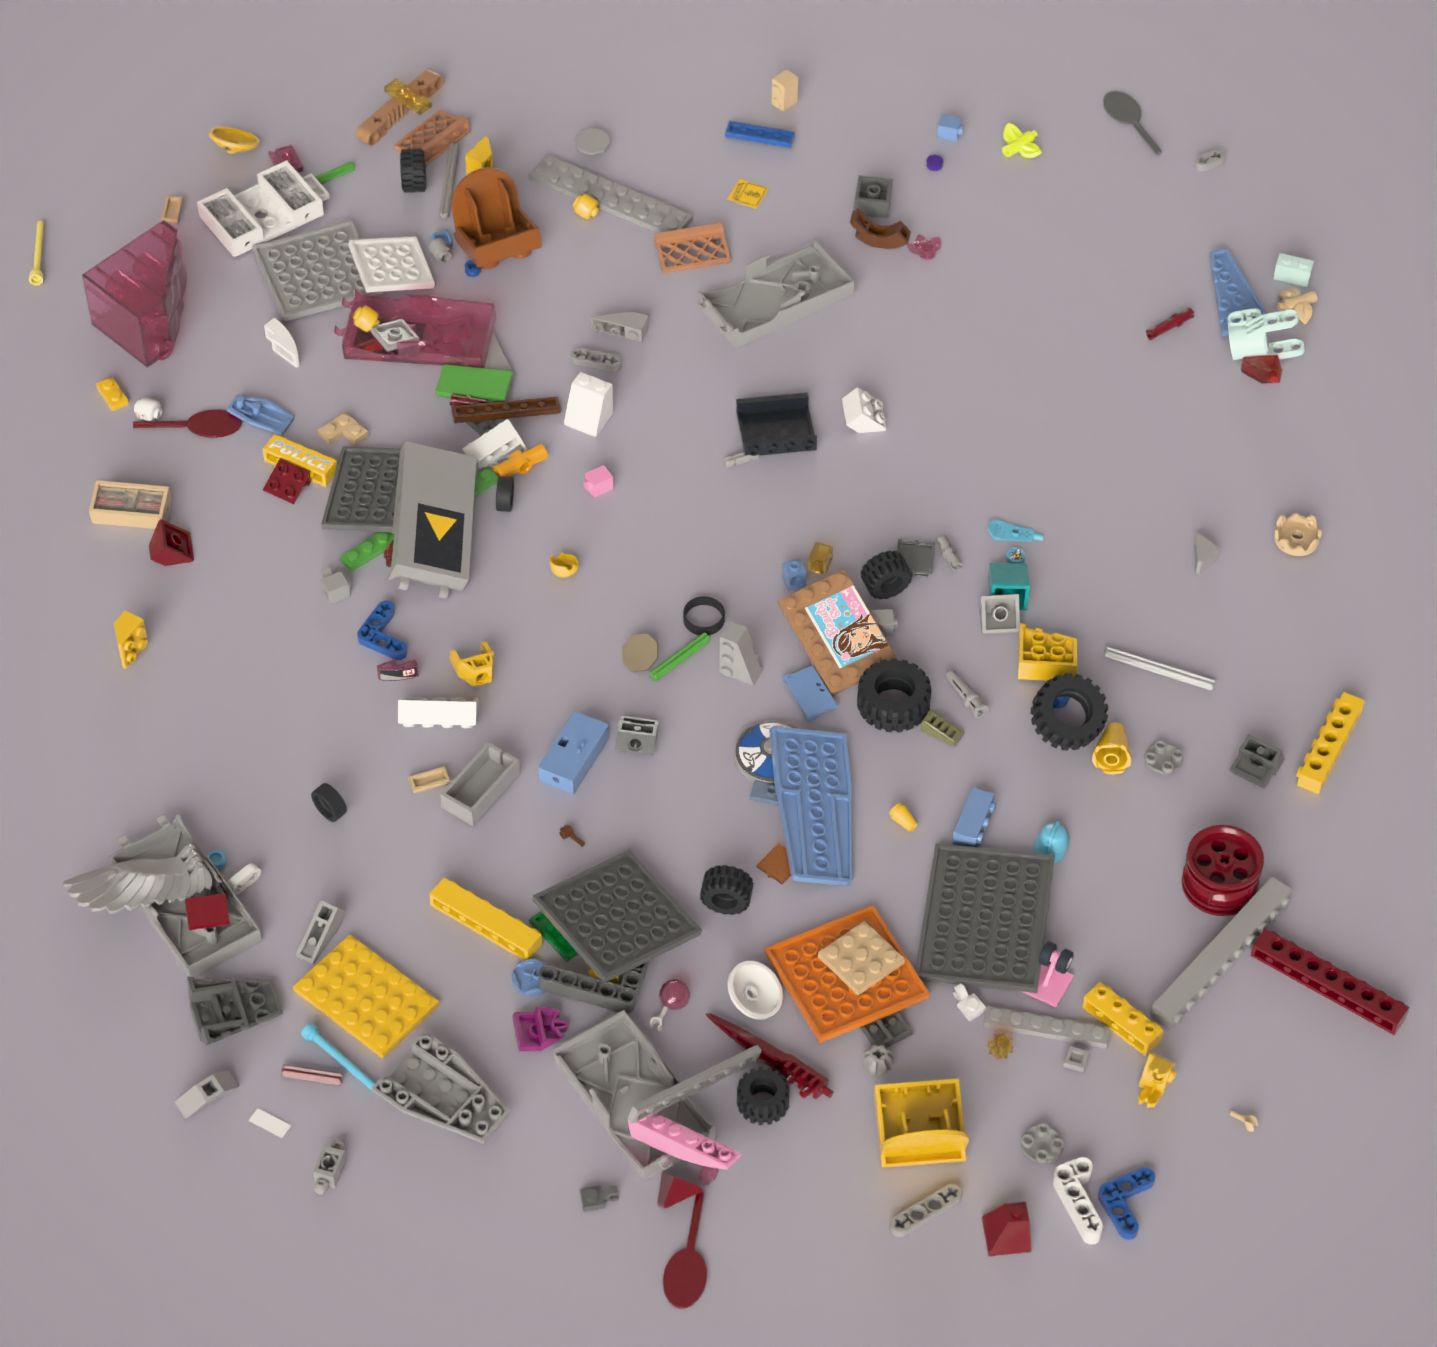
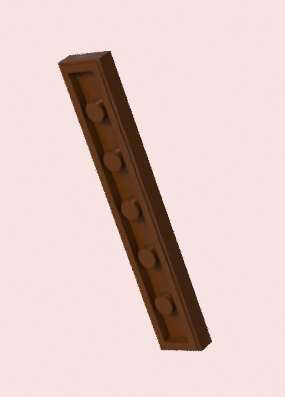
M558 397L452 406L451 413L455 424L561 413V407Z

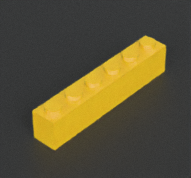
M443 878L429 893L431 906L523 960L531 959L542 947V934L537 929L530 928L520 919L509 916L503 909H497L489 901L475 896L472 891L461 888L455 881Z

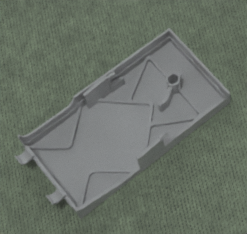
M179 813L176 815L173 823L168 822L165 814L156 817L161 829L134 843L129 842L126 834L118 837L117 839L123 849L109 857L111 865L137 859H167L176 857L186 845H195L197 852L204 862L203 864L207 867L212 878V888L210 890L205 888L201 895L196 894L195 897L226 893L230 925L189 930L185 900L179 901L178 898L171 903L166 899L160 905L154 902L148 907L144 908L142 905L139 907L185 973L190 977H197L262 942L260 929L209 856H205L184 826Z

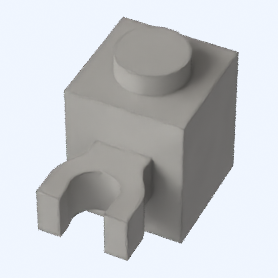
M329 567L322 569L324 576L320 580L321 589L330 604L350 596L351 582L348 577H344L341 571L332 574Z

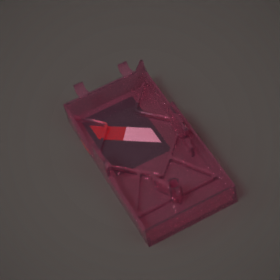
M354 288L353 300L347 301L344 297L342 299V305L346 308H351L346 327L340 329L335 326L334 333L338 336H343L342 350L344 359L428 365L445 364L484 368L496 320L495 304L404 294V297L401 299L362 295L358 292L357 288ZM366 305L379 314V325L403 319L419 337V341L397 342L398 349L387 351L371 333V330L365 332L355 326L352 317L359 306L363 307Z

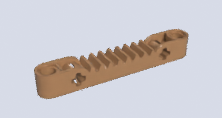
M426 69L364 121L356 130V138L370 146L376 144L387 134V129H391V125H395V121H400L399 117L404 118V114H408V110H413L412 106L417 107V103L429 99L444 83V76L431 69Z

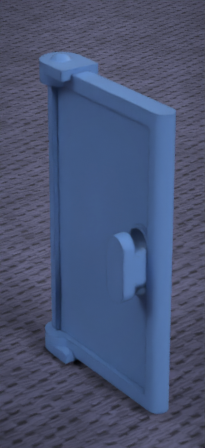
M813 665L782 677L804 712L807 721H812L816 719V716L838 707Z

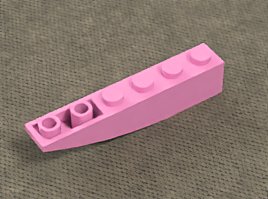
M658 1113L634 1124H631L628 1120L631 1137L688 1162L713 1168L729 1169L741 1156L739 1152Z

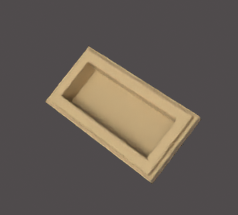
M166 196L160 219L161 222L177 224L183 197Z
M445 766L408 777L413 793L451 782Z

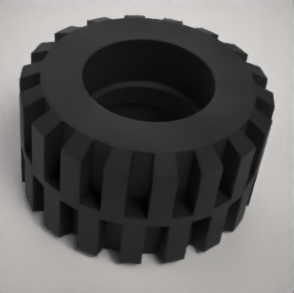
M423 149L401 150L400 171L403 192H425L426 166Z
M897 551L881 552L873 556L861 570V578L868 592L873 598L881 600L884 598L889 599L903 592L909 586L908 584L911 583V578L913 577L904 557Z
M717 865L715 868L711 867L705 872L700 900L708 909L714 910V912L725 915L740 914L742 911H746L750 905L754 886L753 879L749 877L747 872H743L744 870L734 866Z
M759 1067V1070L751 1069L750 1074L746 1072L743 1075V1079L740 1078L739 1085L737 1086V1107L740 1114L743 1113V1118L746 1120L750 1119V1122L753 1124L759 1122V1125H763V1123L770 1125L772 1121L778 1122L780 1116L784 1117L786 1110L789 1108L790 1095L789 1083L786 1082L785 1076H780L779 1071L773 1072L772 1068L769 1067L767 1070H764L763 1067ZM759 1092H767L774 1097L769 1100H759L753 1097V1095Z

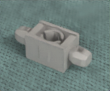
M336 1139L331 1147L324 1145L313 1171L315 1192L323 1195L329 1186L335 1188L346 1163L343 1140ZM332 1162H333V1163H334V1166L331 1167V1168H328V1171H326V1167H327V1166H331V1165H332Z

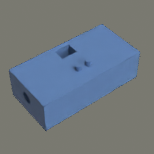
M574 711L538 766L539 781L574 795L609 740V724Z

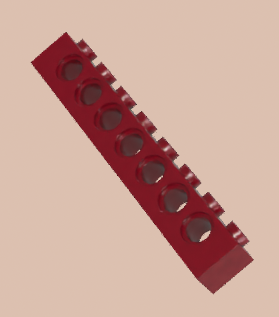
M1264 928L1252 946L1250 956L1393 1035L1396 1034L1407 1017L1409 1007L1402 1001L1395 1000L1385 992L1377 990L1367 982L1350 975L1347 971L1335 967L1329 961H1324L1312 952L1297 946L1294 942L1284 939L1274 931Z

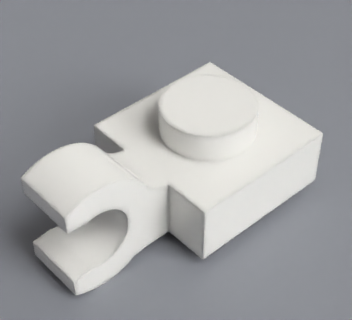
M961 983L954 987L956 991L953 995L960 1001L957 1004V1008L969 1022L986 1012L985 1005L974 993L969 996Z

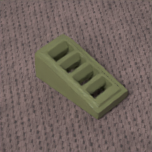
M933 710L929 711L921 723V731L953 747L957 745L964 735V731ZM954 733L953 738H950L949 736Z

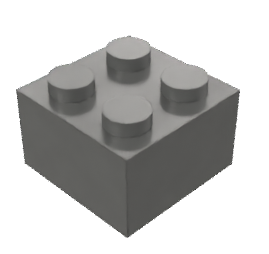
M859 176L854 210L858 208L865 216L888 218L893 179Z

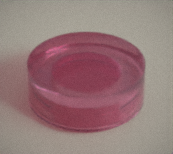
M704 1166L700 1171L699 1181L705 1185L711 1184L718 1174V1168Z

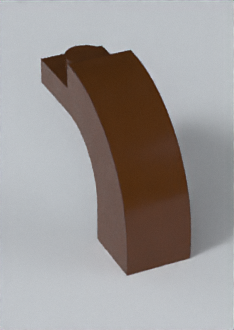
M858 208L852 211L849 223L856 229L855 237L871 247L882 249H895L908 244L911 231L902 221L889 226H881L871 222Z

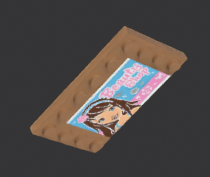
M845 569L778 600L777 604L832 696L859 684L860 676L863 675V672L868 667L870 668V665L876 662L880 663L884 659L890 661L892 658H897Z

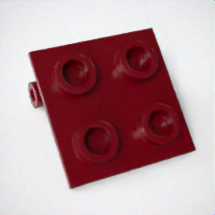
M280 458L263 491L294 505L303 486L310 485L311 479H309V475L311 472Z

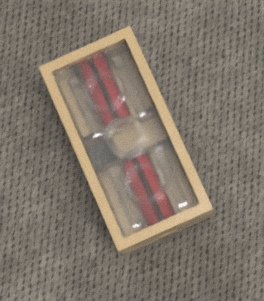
M96 480L89 514L92 523L155 529L160 519L167 522L172 496L169 487Z

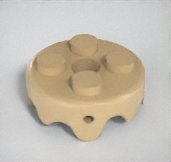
M1294 513L1289 518L1281 515L1275 526L1274 541L1277 547L1287 554L1305 556L1318 548L1322 530L1318 529L1316 518L1313 515L1303 517L1299 513ZM1294 535H1298V536H1300L1301 538H1300V539H1296V538H1294L1293 536H1294Z

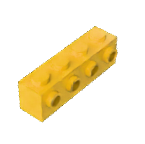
M1099 982L1084 996L1082 1008L1105 1026L1110 1027L1113 1032L1144 1056H1147L1162 1041L1164 1030L1161 1026L1148 1019L1142 1011L1131 1006L1125 998H1121L1114 993L1109 986Z

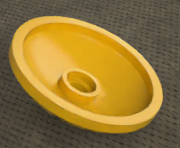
M213 127L209 130L211 140L231 154L253 150L260 143L257 136L241 129Z

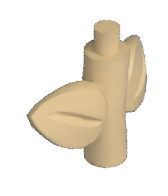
M1295 287L1280 290L1279 296L1283 300L1276 305L1277 310H1295L1299 321L1304 325L1307 324L1313 312L1310 304L1317 302L1315 291L1312 290L1301 295V292Z

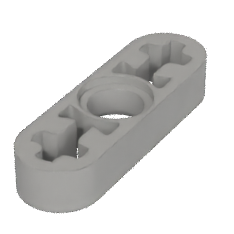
M580 347L574 348L571 351V361L575 365L616 372L621 369V357L619 355ZM593 358H600V359H601V360L598 361V362L592 361Z

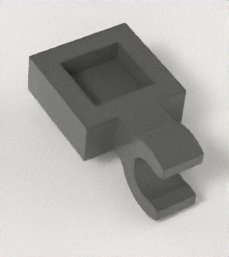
M601 1185L580 1189L584 1212L605 1208L604 1202L619 1200L616 1186L607 1187L603 1191Z

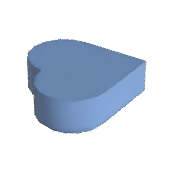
M448 229L431 235V241L441 238L449 248L452 247L453 241Z

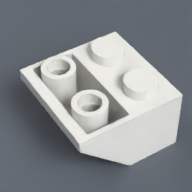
M858 387L842 398L846 425L858 433L885 431L887 429L883 403L879 399L874 398L867 391H863Z

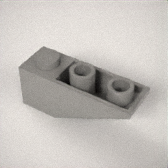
M633 311L592 316L591 326L592 330L642 342L649 328L648 315Z

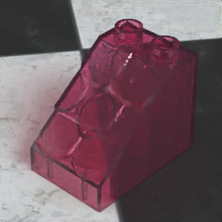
M163 220L82 275L92 325L147 368L158 360L167 359L173 351L179 332V319L184 307L182 299L187 284L186 268L183 264L182 243L179 239L178 230Z

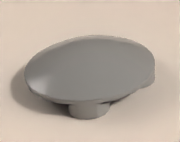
M1159 740L1146 750L1144 760L1153 771L1169 774L1181 768L1183 764V751L1166 744L1165 741Z
M1046 1123L1030 1127L1024 1132L1021 1139V1147L1024 1154L1030 1160L1043 1164L1051 1163L1058 1159L1064 1146L1060 1135Z

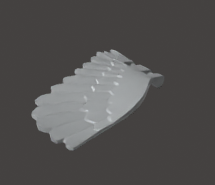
M188 844L176 857L119 862L65 880L63 885L64 887H70L67 893L73 898L77 897L78 906H89L92 912L107 909L109 914L118 913L124 908L132 911L140 905L145 908L154 902L160 905L166 899L171 903L177 898L179 901H183L186 898H195L196 894L201 895L205 888L207 890L212 888V878L207 867L203 864L204 862L197 852L195 845Z

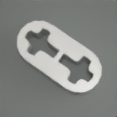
M250 863L230 878L227 883L235 895H238L259 878L261 869L254 863Z

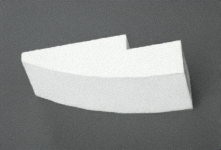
M273 318L264 325L266 338L272 342L273 351L298 368L300 365L296 344L283 324L276 318Z

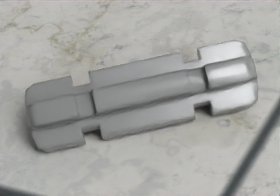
M744 452L733 455V457H725L724 463L727 468L733 467L734 464L747 463L751 459L752 461L759 459V454L756 456H745Z

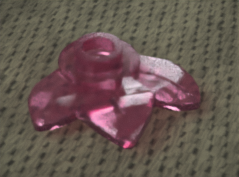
M918 235L915 243H909L907 247L910 252L918 254L922 259L930 260L936 256V251L941 248V240L939 237H934L929 241L923 236Z

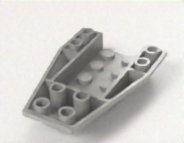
M425 1030L411 1044V1054L389 1077L384 1074L371 1088V1091L402 1112L481 1143H485L510 1114L505 1105L455 1050Z

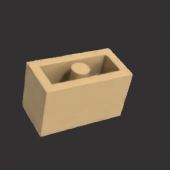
M787 69L772 79V104L783 112L798 102V77Z

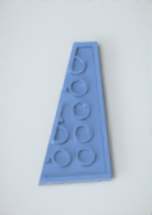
M1227 248L1210 252L1221 335L1224 337L1229 335L1228 316L1232 312L1253 308L1259 309L1262 314H1267ZM1236 318V319H1233L1232 322H1233V323H1237V322H1239L1241 319Z

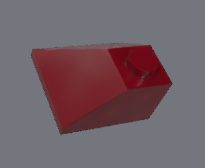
M160 519L149 543L150 560L164 566L194 561L190 532Z
M1026 1202L1003 1204L982 1216L988 1256L1031 1252L1030 1223Z

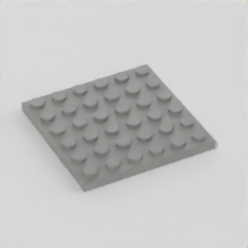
M352 220L252 246L253 254L283 322L385 294L384 291L366 293L348 246L349 240H360Z

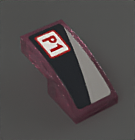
M414 659L399 665L396 664L395 660L377 665L378 679L382 681H401L419 677L418 664Z

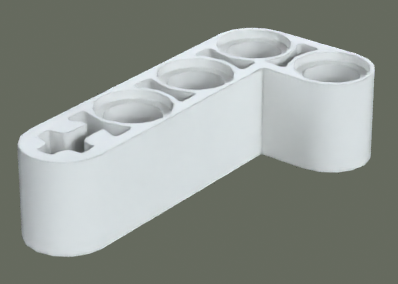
M1080 1157L1056 1167L1053 1186L1082 1239L1088 1244H1096L1101 1239L1103 1224L1082 1187L1091 1179L1093 1164L1090 1159Z

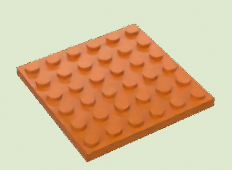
M874 905L764 948L765 955L819 1044L930 998L929 991ZM865 921L905 958V963L869 989L857 995L818 958V952Z

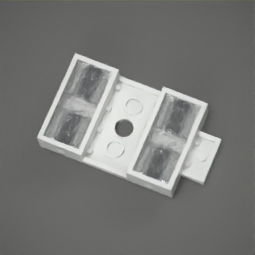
M286 160L258 173L257 185L236 195H233L226 188L198 201L197 205L199 217L232 256L236 257L251 250L252 246L264 244L323 216L322 201L330 198L329 192L312 173L301 177ZM259 211L264 214L268 213L265 218H257L255 216Z

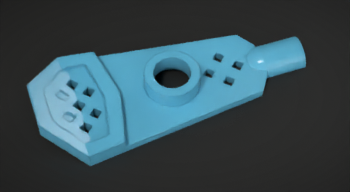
M998 519L989 521L988 532L994 540L1043 541L1044 534L1035 533L1033 529L1005 523V521Z

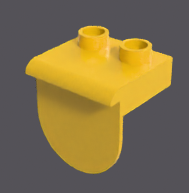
M959 1079L874 1086L873 1095L881 1167L966 1161L965 1148L969 1142V1136L965 1133Z

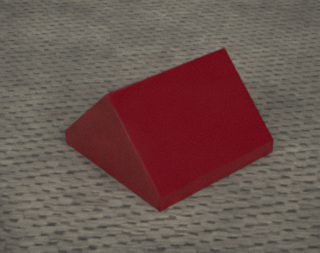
M226 893L185 899L189 930L230 925Z

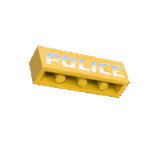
M276 434L263 447L264 461L276 465L280 458L311 472L309 479L325 487L334 478L337 460L320 454L316 450H311Z

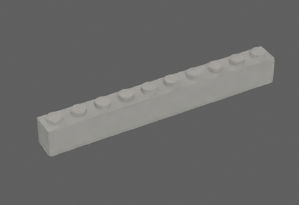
M1272 876L1152 1004L1150 1016L1169 1029L1175 1024H1180L1184 1014L1187 1011L1193 1010L1197 1000L1205 997L1209 987L1217 984L1221 974L1229 971L1233 961L1241 958L1247 946L1253 945L1257 938L1256 936L1262 933L1264 928L1267 929L1268 923L1271 920L1275 921L1280 910L1282 908L1286 909L1292 900L1290 898L1292 889Z

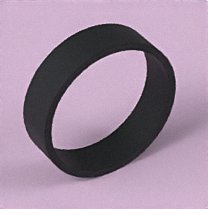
M696 597L685 605L683 622L685 627L693 634L701 635L705 632L707 635H712L723 627L725 610L723 605L712 597ZM708 605L716 608L721 613L722 618L713 626L699 627L690 623L686 618V614L696 606Z

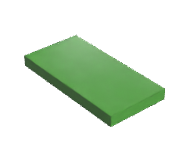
M444 364L435 394L436 396L451 397V394L466 397L471 395L472 398L505 402L514 376L513 371Z

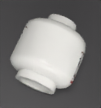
M143 397L137 400L134 406V412L138 419L156 421V419H160L163 410L161 409L160 402L157 400Z

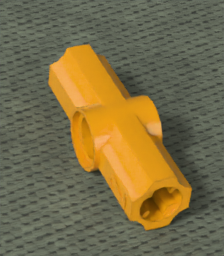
M538 444L524 452L517 450L510 455L508 460L493 466V471L498 477H510L518 472L525 474L532 468V465L547 459L548 453L543 444Z

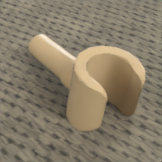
M1233 1110L1230 1112L1231 1116L1245 1123L1247 1131H1254L1253 1125L1259 1126L1254 1115L1244 1116Z

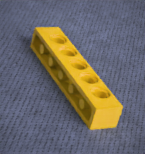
M1343 692L1340 698H1336L1333 704V712L1329 711L1325 722L1327 724L1322 725L1319 730V739H1314L1311 746L1312 752H1307L1303 762L1305 763L1304 767L1300 766L1296 774V777L1299 778L1297 786L1316 794L1320 793L1363 711L1365 700Z

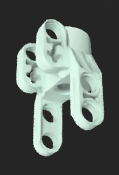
M1253 308L1229 314L1228 334L1233 360L1253 358L1273 361L1302 355L1305 347L1301 340L1289 339L1268 343L1266 332L1292 328L1299 320L1297 312L1295 310H1284L1262 314L1259 309ZM1287 317H1295L1292 321L1286 320ZM1236 318L1241 319V320H1240L1239 322H1237V323H1233V322H1232L1233 319H1236ZM1270 320H1277L1274 324H1268ZM1295 345L1301 346L1297 350L1292 349V347ZM1277 348L1283 349V351L1280 353L1274 352V350Z

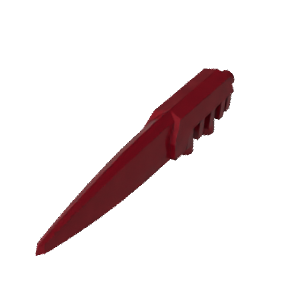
M706 1013V1016L716 1026L746 1050L758 1045L761 1048L758 1059L769 1065L774 1072L777 1070L781 1076L784 1075L789 1086L795 1082L798 1083L797 1088L801 1090L799 1094L802 1098H806L812 1093L814 1099H817L822 1094L831 1098L834 1094V1091L827 1087L829 1079L792 1054L782 1052L768 1042L712 1013Z

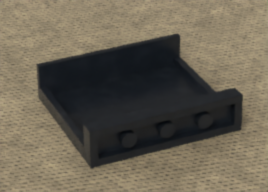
M808 393L736 399V415L745 456L817 450V435L814 434L810 416Z

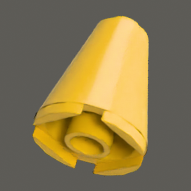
M1112 722L1106 726L1092 754V761L1096 768L1099 767L1104 773L1114 775L1124 772L1131 765L1132 760L1125 727L1118 722Z

